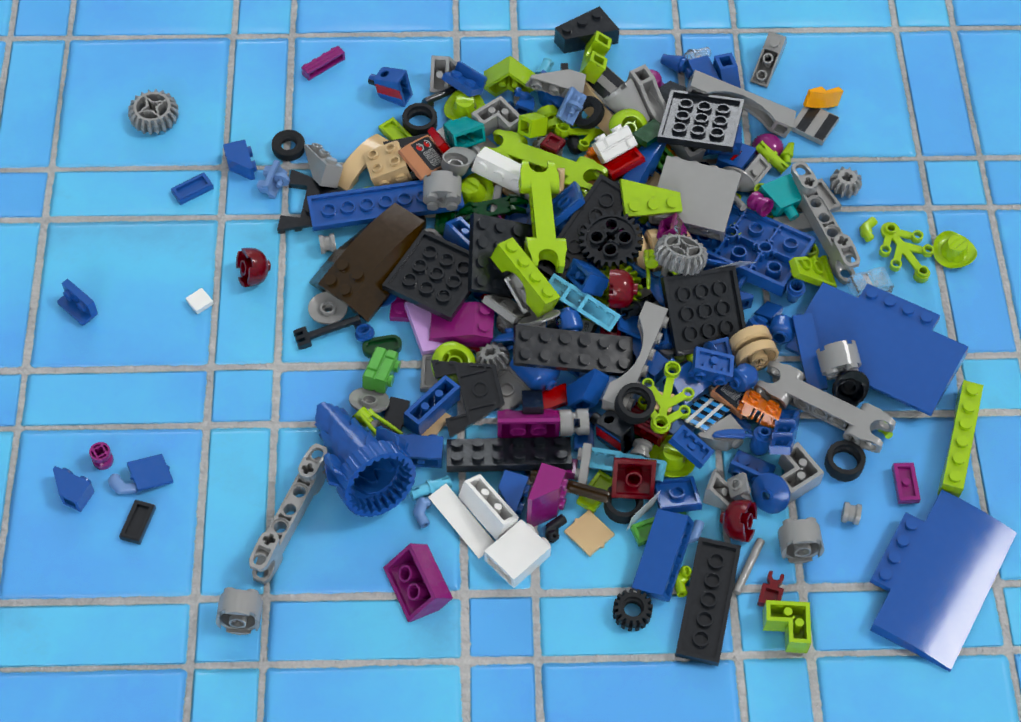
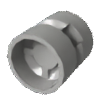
M588 408L576 409L575 412H572L571 409L559 410L560 436H572L573 433H576L578 436L589 435ZM573 419H578L579 426H574Z

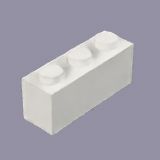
M484 147L476 155L471 171L522 196L518 188L521 164Z
M481 474L464 481L458 498L493 538L498 540L517 523L518 515Z

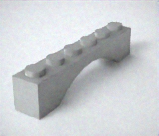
M646 64L631 70L627 80L632 78L650 118L661 123L666 103L655 77ZM669 144L678 157L688 161L701 162L706 149Z
M697 70L693 72L688 81L687 92L745 99L743 110L756 117L771 133L786 138L793 128L796 116L795 110Z
M645 301L637 325L642 343L640 355L635 364L625 374L609 383L602 399L601 409L606 411L612 410L616 413L614 402L619 390L629 383H641V377H646L649 369L647 363L649 360H653L656 353L654 347L656 344H660L663 333H661L662 328L666 329L668 326V308ZM627 394L623 399V404L629 411L632 410L635 399H632L634 394Z

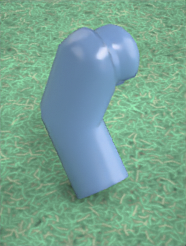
M112 474L109 477V486L117 494L137 493L135 484L125 483L119 474Z
M428 497L417 499L413 510V515L421 528H425L430 524L425 514L426 509L431 506V500Z

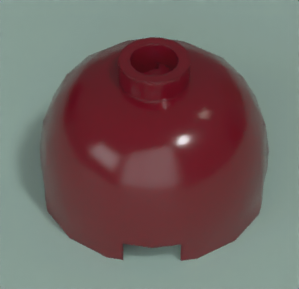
M241 248L242 251H238L236 257V268H240L242 276L238 277L240 284L243 287L261 284L271 269L270 261L267 260L262 251L256 248Z
M610 270L609 308L621 309L627 307L632 303L634 295H638V283H634L633 276L625 270Z
M735 500L726 507L725 511H722L720 523L723 524L725 533L733 540L741 542L751 541L755 533V529H751L753 519H757L756 503L750 500Z

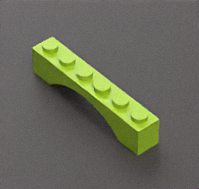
M963 380L958 391L950 444L937 495L943 489L959 498L964 489L984 385Z

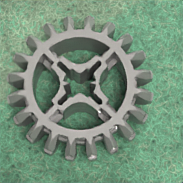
M148 89L147 93L141 92V96L135 95V100H131L130 106H128V117L137 131L141 130L143 134L149 132L150 135L156 132L159 135L160 131L166 132V128L172 129V124H176L179 109L174 97H171L170 93L165 94L163 90L158 92L157 89L151 92Z
M668 233V235H663L659 238L654 248V256L658 264L663 266L664 269H669L670 272H676L678 275L679 273L685 276L687 274H699L700 271H703L708 259L707 249L703 247V244L698 243L697 239L694 240L691 236L687 237L684 234L679 235L675 233L673 235Z

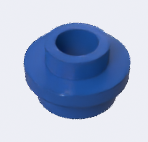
M361 324L356 328L355 337L358 341H368L375 335L373 327L369 324Z

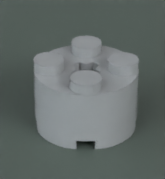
M446 170L433 171L428 177L426 174L423 178V202L427 205V209L435 211L438 208H446L450 211L458 209V205L461 203V177L459 175L458 177L453 176V172Z
M847 340L830 343L824 346L825 350L821 352L820 349L816 350L821 373L827 377V380L838 378L839 374L848 371H859L858 368L862 363L855 340H851L852 344H848Z
M809 517L798 520L789 518L782 522L783 525L778 530V539L783 559L788 558L790 563H807L813 561V556L818 554L819 558L824 553L820 526L815 518Z
M225 588L219 598L216 625L220 629L222 625L226 628V632L237 635L251 634L253 629L257 631L260 627L263 600L259 596V592L255 589Z

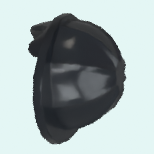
M848 371L833 383L832 394L857 407L868 393L869 380L861 371Z

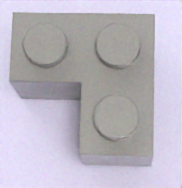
M502 96L497 97L471 113L472 119L484 124L485 136L490 135L497 129L517 133L520 114Z
M799 442L794 444L791 455L780 456L778 464L786 472L780 477L785 480L789 487V504L821 483L824 471Z

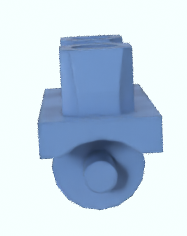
M570 87L556 117L572 126L579 112L582 111L587 96L577 91L574 87Z
M274 160L272 166H265L263 174L266 179L259 180L257 188L261 193H267L270 198H276L279 188L289 185L290 178L287 176L288 172L280 166L279 160Z

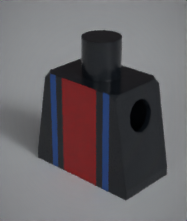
M607 410L603 415H600L598 412L592 414L589 422L596 426V437L610 450L621 451L626 454L633 448L632 444L635 439L634 424L624 422L612 410Z

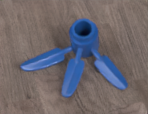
M732 412L725 413V416L731 414L743 429L719 430L714 432L712 437L738 439L750 437L749 447L754 455L763 456L769 451V445L772 442V430L760 424L764 413L758 421L761 426L756 427L754 431L750 430L752 426L745 419L740 420Z

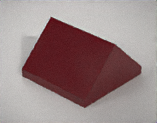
M614 457L611 497L651 500L654 497L657 460Z

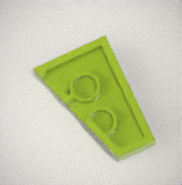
M625 179L619 180L624 216L629 214V218L674 214L683 211L680 192Z
M826 255L821 257L813 256L811 258L807 256L794 257L789 261L791 274L794 278L819 287L823 282L835 288L837 287Z

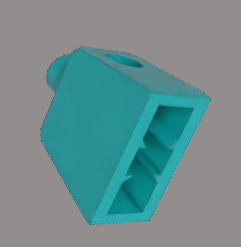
M469 117L448 120L443 124L445 141L451 148H467L486 141L484 124Z
M791 174L760 186L758 192L762 193L764 198L768 197L774 202L773 209L770 212L774 217L786 214L790 221L799 217L796 208L802 201V197Z

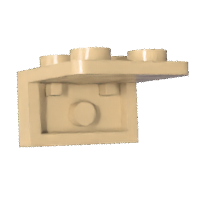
M398 141L387 143L363 154L374 187L413 180L406 162L398 154V151L401 149Z

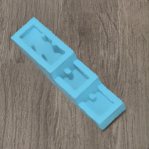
M555 273L548 281L560 295L559 301L572 307L573 310H577L581 315L608 332H611L620 318V314L588 293L581 292L576 286Z
M592 447L589 469L612 473L614 457L651 458ZM653 459L657 460L655 481L663 482L667 462Z

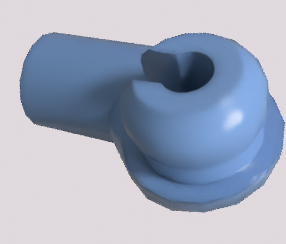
M694 521L695 524L688 544L699 540L704 527L703 521Z

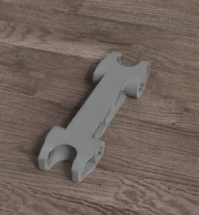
M803 161L792 164L791 174L802 197V201L797 208L803 211L829 257V265L838 281L842 284L854 282L855 271L853 268L859 267L860 257L853 241L841 231L817 188L818 180L810 167ZM803 168L806 173L799 175L796 169ZM851 257L855 259V262L851 263ZM842 270H847L850 274V277L844 278L841 276L840 272Z
M770 361L767 365V372L778 381L767 383L759 380L753 389L765 400L777 402L782 409H785L790 404L845 431L843 434L844 440L852 441L862 449L880 453L883 446L881 439L872 434L871 431L879 429L885 432H893L895 429L896 421L880 408L869 403H863L860 408H857L804 382V373L791 365Z
M316 443L309 448L298 467L299 473L268 530L262 533L249 558L250 568L253 569L254 581L266 584L278 570L283 560V552L313 496L318 494L326 480L325 470L323 471L325 465L323 457L328 453L327 447ZM320 450L323 452L322 457L312 458L314 451ZM298 494H304L302 497H296ZM289 511H294V512H295V513L292 514V515H287V513H288ZM279 529H285L282 533L277 532ZM269 570V574L266 577L262 578L257 575L258 571Z

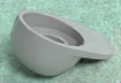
M452 147L442 155V170L451 171L453 176L456 177L458 175L463 176L469 166L475 161L476 154L465 147Z
M552 310L540 317L533 314L520 319L517 323L518 325L546 328L547 321L559 316L560 310Z

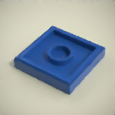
M576 181L552 199L555 227L585 204L581 188Z
M693 476L664 479L663 482L655 481L654 494L656 495L660 491L656 500L660 510L674 513L702 510V502Z

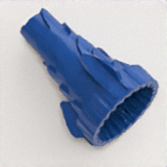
M326 402L318 404L315 415L316 423L314 425L320 431L318 435L328 451L323 457L326 479L329 485L337 486V493L348 509L361 517H373L375 515H382L399 505L406 498V495L410 493L416 477L415 465L411 460L410 454L407 452L409 443L406 439L383 426L377 427L375 438L371 431H366L355 417L351 418L344 408H339V406Z

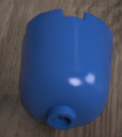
M513 358L509 364L510 368L531 390L544 391L547 389L549 391L557 385L556 381L559 378L560 370L513 366Z

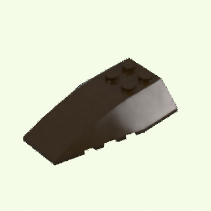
M394 203L334 251L309 283L322 292L327 291L348 305L353 313L369 322L391 295V293L382 289V284L419 236L425 221L397 203Z

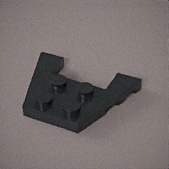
M291 170L289 188L307 191L301 217L280 215L277 228L278 234H283L288 230H295L297 232L302 231V228L312 227L307 196L344 190L320 186L312 177Z
M431 360L435 379H440L444 375H457L466 414L446 418L450 438L505 405L495 364Z

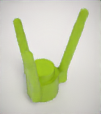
M645 249L643 254L646 269V288L648 290L651 284L650 270L659 266L658 261L655 260L653 249Z
M363 406L352 416V418L355 417L362 427H368L375 436L376 429L371 424L374 420L372 417L394 432L403 434L401 430L376 414L371 408L368 410Z

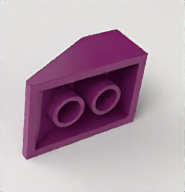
M466 302L451 322L431 313L429 341L440 343L455 341L466 347L477 348L485 347L487 343L490 345L493 338L494 310L481 302Z

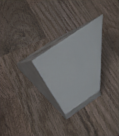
M431 56L430 92L437 93L451 87L450 84L442 80L443 74L455 70L457 65L450 56Z
M715 468L708 482L703 503L725 510L735 500L730 497L728 483Z

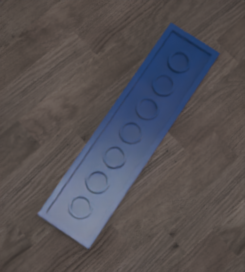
M423 180L307 196L313 232L369 224L394 203H397L416 216L452 212L446 208H438L435 211L427 209V205L423 202ZM462 192L461 203L458 205V209L454 211H458L465 206Z

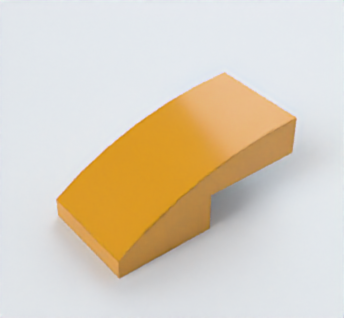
M821 86L809 89L803 105L809 108L838 106L843 90L840 87L825 90Z

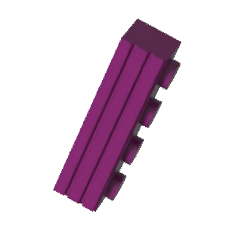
M339 46L331 48L328 52L304 64L301 67L303 76L310 81L345 60V52Z

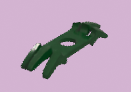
M508 194L507 197L477 203L470 201L455 216L457 218L467 215L463 219L469 223L470 215L473 213L492 217L505 214L509 216L514 213L527 214L525 208L516 205L529 204V201L524 196ZM489 205L497 206L494 212L486 210Z

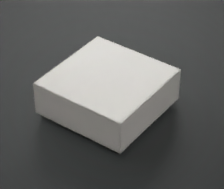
M202 288L186 297V302L197 315L214 304L213 300Z

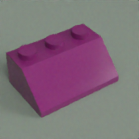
M510 409L497 411V438L559 437V410L544 409V414H523V410L512 411Z
M541 463L528 497L527 523H530L533 527L557 517L559 510H564L567 500L565 497L568 490L566 489L568 484L566 470Z
M410 543L383 567L408 622L439 611L453 599L427 544Z

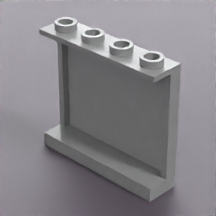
M667 156L657 187L680 192L683 211L677 214L689 233L724 241L727 223L738 186L740 185L741 173L732 169H722L715 165L701 164L698 161L684 160L677 156ZM672 214L649 216L648 223L659 226L661 220Z

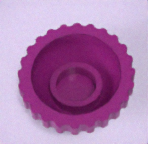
M770 133L760 134L752 142V147L755 148L763 140L774 152H778V156H780L784 148L780 138Z

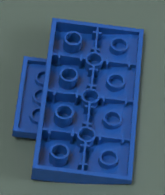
M734 203L727 223L724 241L690 233L692 239H697L698 243H702L703 247L707 249L708 259L730 264L738 261L756 262L736 268L739 290L748 282L780 297L785 293L787 283L794 279L791 274L789 261L794 257L808 256L817 239L772 218L763 217L751 209L746 208L744 211H741ZM648 221L644 226L645 231L659 228V226L650 224Z
M823 282L804 314L812 313L820 352L825 350L824 346L843 340H847L848 344H852L851 340H855L862 363L858 369L867 376L869 388L929 416H932L968 352V346L933 331L940 319L939 314L868 283L858 298ZM794 332L792 340L786 344L785 349L799 355Z
M943 489L926 521L906 512L870 580V583L889 592L870 631L950 672L1017 532L977 507Z

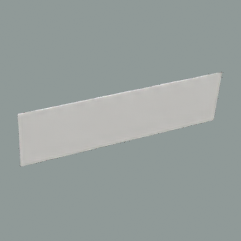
M446 483L428 498L480 559L484 555V551L495 541Z

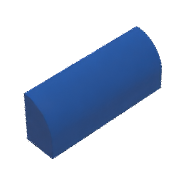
M657 509L631 587L636 592L639 589L642 595L645 592L647 597L670 602L695 524L689 515Z

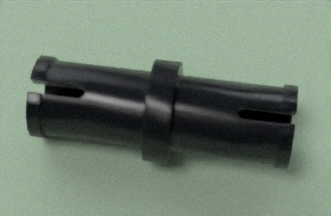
M644 297L639 301H632L629 306L620 309V315L626 313V315L622 316L625 320L632 316H639L645 301H649L650 298Z

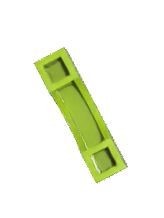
M513 237L499 243L490 257L501 272L510 271L521 280L526 292V303L537 317L552 311L559 301L560 295Z

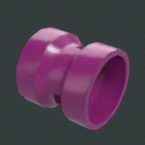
M758 191L753 192L747 200V207L753 211L756 210L757 214L763 217L767 216L774 206L773 200L768 197L764 198V195Z
M98 442L91 446L89 454L93 465L99 470L111 467L114 459L110 447L104 442Z

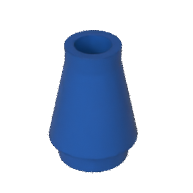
M663 54L660 63L677 73H684L685 68H687L688 59L685 56Z
M795 278L787 283V301L796 303L805 293L806 286L802 280Z

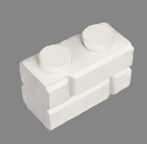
M619 124L610 129L612 133L606 136L603 133L594 138L596 142L591 145L601 164L609 162L638 145L628 125L622 127Z

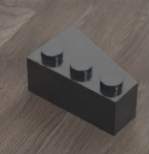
M599 6L555 27L554 43L564 54L585 50V46L596 31H599L611 38V43L614 45L618 44L620 29Z

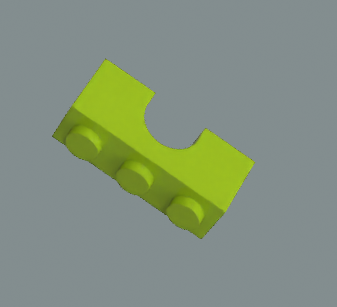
M596 31L586 44L580 73L586 74L585 81L593 84L596 83L606 69L608 59L605 58V55L610 50L612 42L611 38L599 31Z

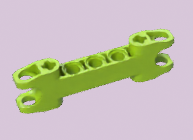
M495 130L493 132L494 141L500 146L497 148L487 147L520 164L522 160H528L530 168L535 172L546 171L547 161H553L556 169L565 168L564 189L576 181L581 188L584 198L593 186L587 183L588 181L597 180L601 173L607 178L609 177L608 170L593 159L580 156L576 162L527 145V139L513 131Z
M522 160L518 188L520 194H529L533 237L525 238V253L536 267H538L539 261L549 260L555 265L557 273H563L567 244L565 238H556L552 195H558L559 173L553 161H547L546 171L535 172L530 168L528 160Z

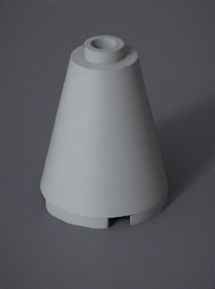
M632 78L625 81L602 100L603 104L614 113L623 109H635L644 115L647 123L650 121L649 114Z

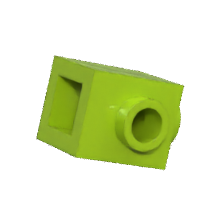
M536 112L519 115L517 133L528 138L545 136L548 117Z

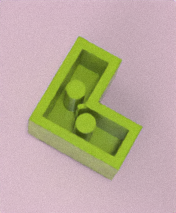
M508 56L484 71V76L487 77L484 89L495 97L508 89L514 93L516 87H520L524 92L531 93L534 90L525 85L530 76L535 73L513 57Z
M766 600L762 610L763 631L785 632V652L808 653L811 645L810 602Z

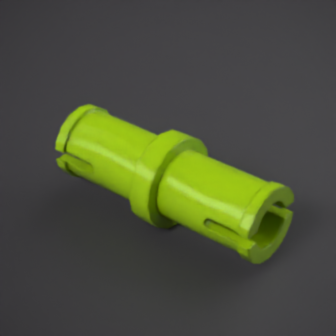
M763 140L755 147L756 151L780 174L789 167L777 155L778 152H774Z

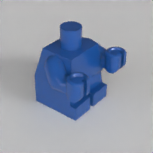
M516 87L514 96L519 97L515 106L511 101L508 103L520 115L532 113L535 106L534 97L529 92H524L520 87Z

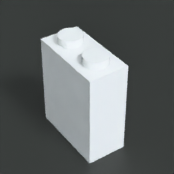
M521 519L484 551V560L505 581L515 588L550 557L551 545L546 538H541L536 533V530L530 523L526 524Z

